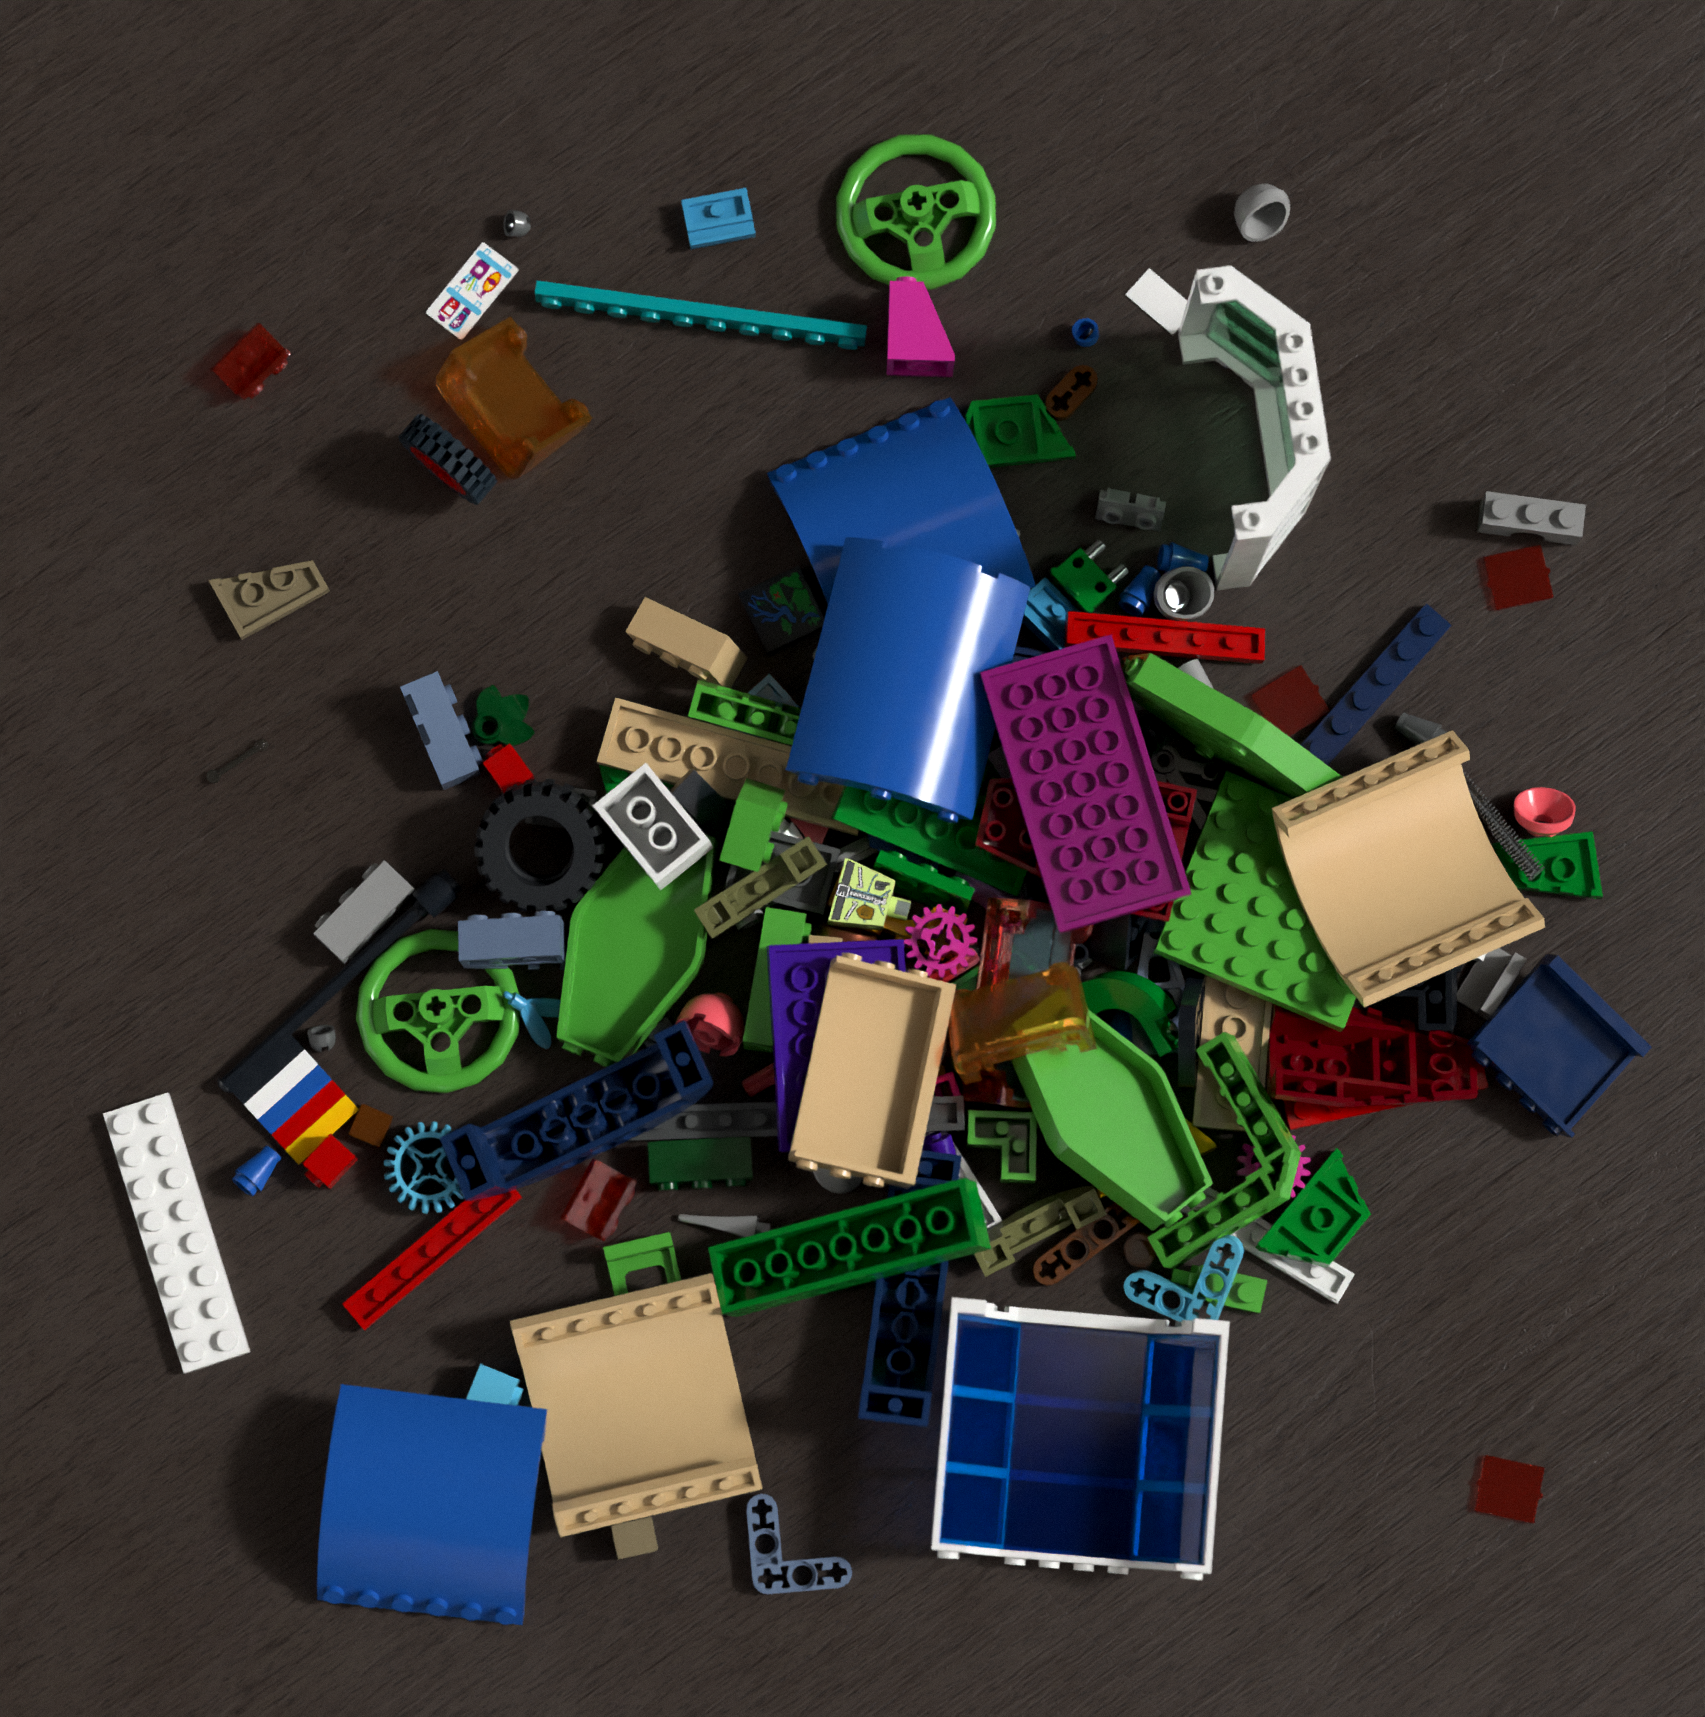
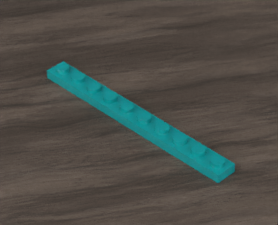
M536 281V302H541L543 307L550 309H560L561 305L574 307L575 311L587 314L594 313V310L607 311V315L616 318H626L627 314L640 316L641 320L653 323L660 322V319L673 320V324L682 327H692L693 323L706 325L707 329L719 332L725 331L726 328L739 329V333L747 336H758L759 332L772 334V337L778 340L788 341L792 337L805 338L806 343L813 345H824L825 341L838 343V347L850 350L857 349L858 346L865 347L866 325Z

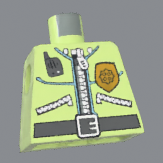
M845 858L828 918V925L883 930L886 916L907 920L911 901L892 896L895 880L851 859Z

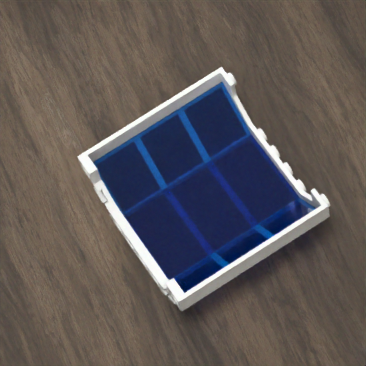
M952 1297L931 1550L938 1551L937 1557L958 1559L959 1553L1005 1557L1004 1564L1025 1566V1559L1039 1560V1567L1059 1569L1060 1562L1073 1563V1570L1093 1572L1094 1565L1108 1566L1107 1573L1128 1574V1568L1182 1572L1181 1578L1202 1580L1203 1573L1211 1574L1230 1321L1195 1318L1193 1320L1175 1321V1327H1170L1169 1320L1135 1318L1005 1306V1312L997 1311L998 1306L987 1303V1300Z

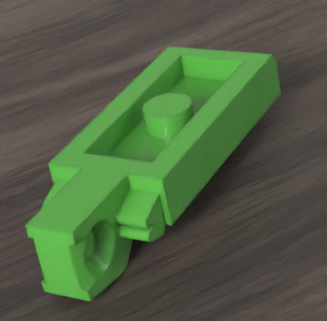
M1192 1265L1190 1272L1173 1269L1170 1280L1194 1291L1204 1265ZM1215 1273L1207 1276L1206 1283L1209 1289L1216 1292L1223 1289L1224 1282L1221 1276ZM1236 1273L1224 1306L1260 1314L1267 1280ZM1206 1298L1205 1302L1210 1303L1212 1300H1214L1217 1303L1218 1300Z

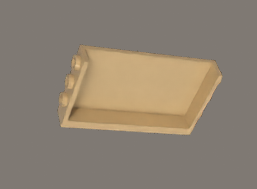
M842 953L841 956L837 955L831 960L788 1160L797 1162V1168L807 1171H817V1167L830 1170V1176L840 1179H850L851 1175L864 1178L863 1183L873 1187H883L885 1183L908 1189L915 1185L956 989L955 984L927 978L928 973L921 970L908 969L907 972L895 970V965L889 962L875 961L874 964L862 962L861 956L852 953Z

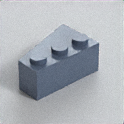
M438 671L401 686L403 696L443 790L481 775L478 765L483 764V760L477 746L469 747L465 735L471 732L463 714L456 716L452 704L457 703V699L451 685L444 686Z
M538 911L532 917H521L519 913H505L501 915V918L488 919L485 915H471L467 917V920L458 921L459 962L464 968L507 969L508 965L528 964V970H539V964L556 963L560 964V970H565L569 929L560 915H555L553 911Z

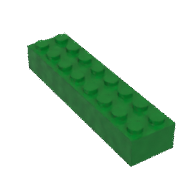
M966 1178L708 1247L721 1312L732 1317L743 1316L991 1249L977 1183Z

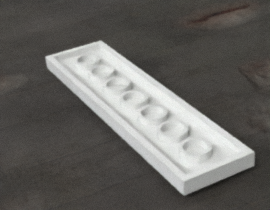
M167 1092L103 1113L183 1373L187 1374L251 1353L170 1094Z

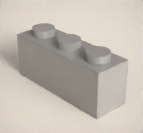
M385 860L380 865L374 863L362 876L365 881L356 890L353 887L348 889L338 902L341 905L333 914L329 911L326 912L315 924L317 928L313 933L315 937L345 965L413 896L411 893L415 891Z

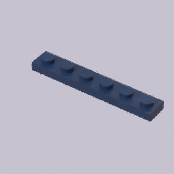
M1426 603L1306 738L1301 746L1326 765H1329L1452 625Z

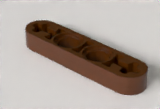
M1114 1202L1105 1209L1107 1215L1076 1230L1039 1257L1032 1268L1035 1280L1043 1286L1057 1284L1140 1221L1127 1216L1120 1221L1125 1228L1119 1230L1116 1220L1109 1216L1108 1213L1113 1210L1115 1216H1117L1124 1209ZM1098 1221H1107L1111 1224L1113 1231L1111 1237L1106 1240H1100L1095 1237L1093 1233L1094 1224ZM1071 1241H1079L1085 1247V1254L1079 1260H1072L1066 1254V1246ZM1058 1250L1062 1260L1070 1268L1065 1271L1063 1265H1060L1054 1271L1056 1276L1054 1279L1051 1280L1048 1276L1042 1278L1039 1275L1042 1270L1040 1264L1044 1261L1048 1265L1055 1262L1058 1258L1053 1253Z

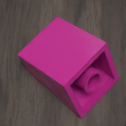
M909 276L898 277L896 281H890L886 375L953 377L955 354L924 282H918L916 278Z

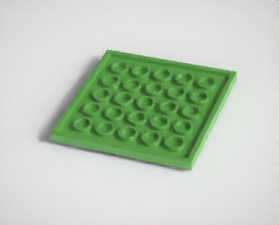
M1226 771L1185 871L1192 894L1191 896L1174 900L1169 923L1165 922L1153 953L1342 1032L1356 996L1333 966L1304 912L1287 870L1274 824L1272 808L1290 801L1292 798Z

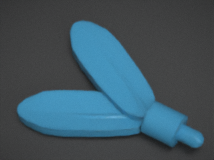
M505 991L503 996L508 999L509 1005L520 1011L521 1018L533 1041L540 1047L548 1049L551 1045V1035L541 1016L559 1017L561 1000L555 998L525 999L516 992L511 994Z

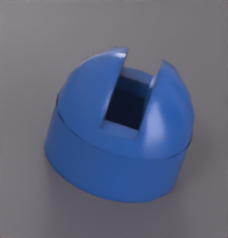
M1082 318L1076 321L1072 327L1074 341L1082 347H1091L1096 344L1099 338V329L1096 322L1089 318ZM1092 329L1093 332L1086 339H1083Z

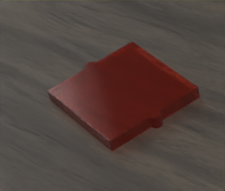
M1541 545L1483 558L1489 579L1486 585L1488 588H1491L1496 611L1554 598L1549 579L1551 570L1546 567Z
M1301 665L1251 695L1263 714V718L1289 737L1330 713V709L1318 692L1319 686L1312 683Z
M1485 1455L1481 1479L1476 1482L1479 1489L1474 1511L1534 1523L1538 1501L1543 1497L1540 1490L1545 1468Z

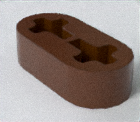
M1088 365L1074 367L1048 394L1045 403L1046 410L1055 421H1064L1070 418L1093 394L1098 381L1095 370ZM1076 375L1080 377L1089 376L1088 384L1090 386L1088 388L1082 385L1076 392L1072 390L1077 382ZM1068 394L1070 398L1066 402L1067 411L1059 409L1057 412L1054 411L1053 399L1061 401Z

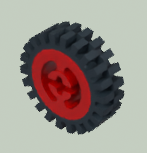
M417 414L398 436L404 448L413 457L418 459L422 466H425L432 475L439 478V481L448 485L453 492H457L460 497L466 499L471 504L478 505L497 483L494 474L491 473L487 466L483 465L479 458L473 455L474 453L471 450L465 448L458 439L453 438L446 429L444 431L439 424L434 423L430 418L422 414Z

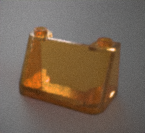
M510 316L452 350L437 374L436 385L443 398L500 469L509 478L517 480L585 429L593 418L582 402L568 399L561 403L523 356L527 348V335L524 329L518 326Z
M1067 962L1055 963L1049 966L1047 970L971 991L968 989L955 991L948 1030L954 1067L965 1084L982 1080L980 1071L983 1068H986L988 1072L994 1071V1064L1047 1049L1058 1047L1063 1052L1067 1051V1044L1077 1045L1080 1053L1097 1049L1080 974L1076 967L1070 966Z

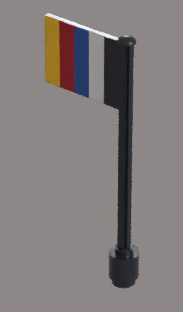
M445 869L439 874L436 872L411 893L416 899L411 903L413 906L229 1073L222 1079H217L219 1088L225 1093L233 1092L298 1165L309 1157L330 1133L333 1135L359 1111V1108L298 1043L292 1034L422 916L425 918L429 914L433 918L437 917L458 898L456 894L462 888Z

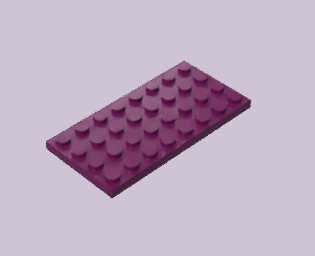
M1112 635L980 672L1058 933H1065L1191 896L1192 893Z

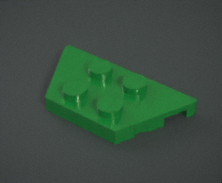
M1038 394L971 401L965 421L980 447L989 468L1075 459V450L1061 433V429L1054 418L1047 412L1046 406Z
M1335 1149L1256 1245L1255 1248L1257 1250L1327 1268L1371 1215L1364 1199L1359 1196L1358 1186L1353 1176H1349L1342 1161L1343 1155L1339 1149Z

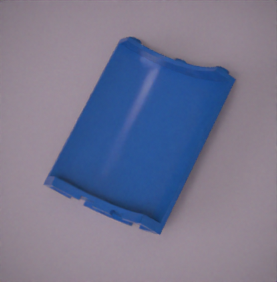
M846 537L786 770L798 775V781L804 784L817 786L818 781L871 791L870 795L880 800L890 801L891 797L933 811L938 814V819L945 822L957 823L958 819L972 820L996 727L980 672L1012 663L1031 587L1002 573H996L995 578L980 572L981 565L946 554L909 545H903L902 551L885 548V541Z

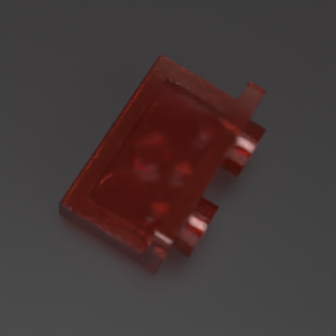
M257 322L211 370L238 398L245 400L249 397L252 399L265 387L263 382L271 374L275 376L287 366L288 361L286 359L291 355V352L287 348L282 347Z
M592 1158L560 1219L592 1237L605 1241L607 1237L615 1232L619 1223L618 1217L623 1207L627 1206L633 1199L635 1194L634 1187L637 1181Z

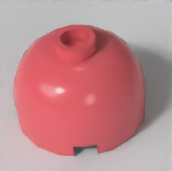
M719 992L715 994H701L690 999L681 1010L675 1022V1025L684 1020L687 1022L700 1051L709 1054L711 1047L721 1050L719 1056L724 1057L736 1053L745 1031L743 1014L737 1005L733 1003L731 997Z

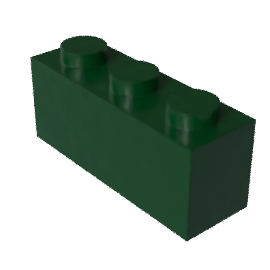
M750 1136L648 1142L650 1185H657L658 1191L678 1190V1184H691L692 1189L712 1188V1182H726V1187L746 1186V1180H753Z

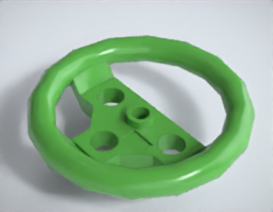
M898 135L871 146L848 168L836 197V228L848 256L872 279L890 286V281H896L898 277L909 276L916 278L918 282H924L927 290H934L961 279L985 255L996 228V196L983 167L961 146L933 135ZM902 155H930L950 163L967 179V181L959 180L929 187L912 185L903 192L868 198L856 204L865 179L882 163ZM950 193L955 195L959 201L957 206L951 209L943 207L939 200L944 194ZM913 205H919L922 209L916 210ZM886 206L893 211L894 215L889 221L883 222L875 217L876 209ZM964 216L976 217V225L967 246L950 262L945 263L940 236L950 221ZM883 232L892 234L907 244L912 270H903L883 262L865 245L863 239ZM918 232H928L933 238L932 243L926 247L917 245L914 241V236Z
M429 929L398 939L374 959L359 987L356 1022L365 1051L386 1076L414 1091L450 1093L480 1083L504 1063L519 1035L521 1015L519 1010L508 1004V999L503 996V993L508 991L511 994L514 992L519 994L513 972L508 967L507 969H484L493 979L495 986H478L450 990L432 989L422 993L379 998V993L390 972L408 957L432 949L459 952L458 931ZM469 996H475L481 1000V1008L475 1014H467L462 1010V1003ZM402 1003H407L413 1008L412 1017L405 1022L398 1021L394 1016L395 1008ZM436 1004L444 1006V1009L440 1010L439 1016H435L432 1011L433 1006ZM499 1021V1029L487 1051L470 1065L461 1067L458 1041L473 1023ZM406 1030L424 1045L427 1071H420L399 1060L384 1042L382 1034ZM439 1033L448 1035L451 1040L449 1048L443 1052L435 1051L431 1046L433 1037Z

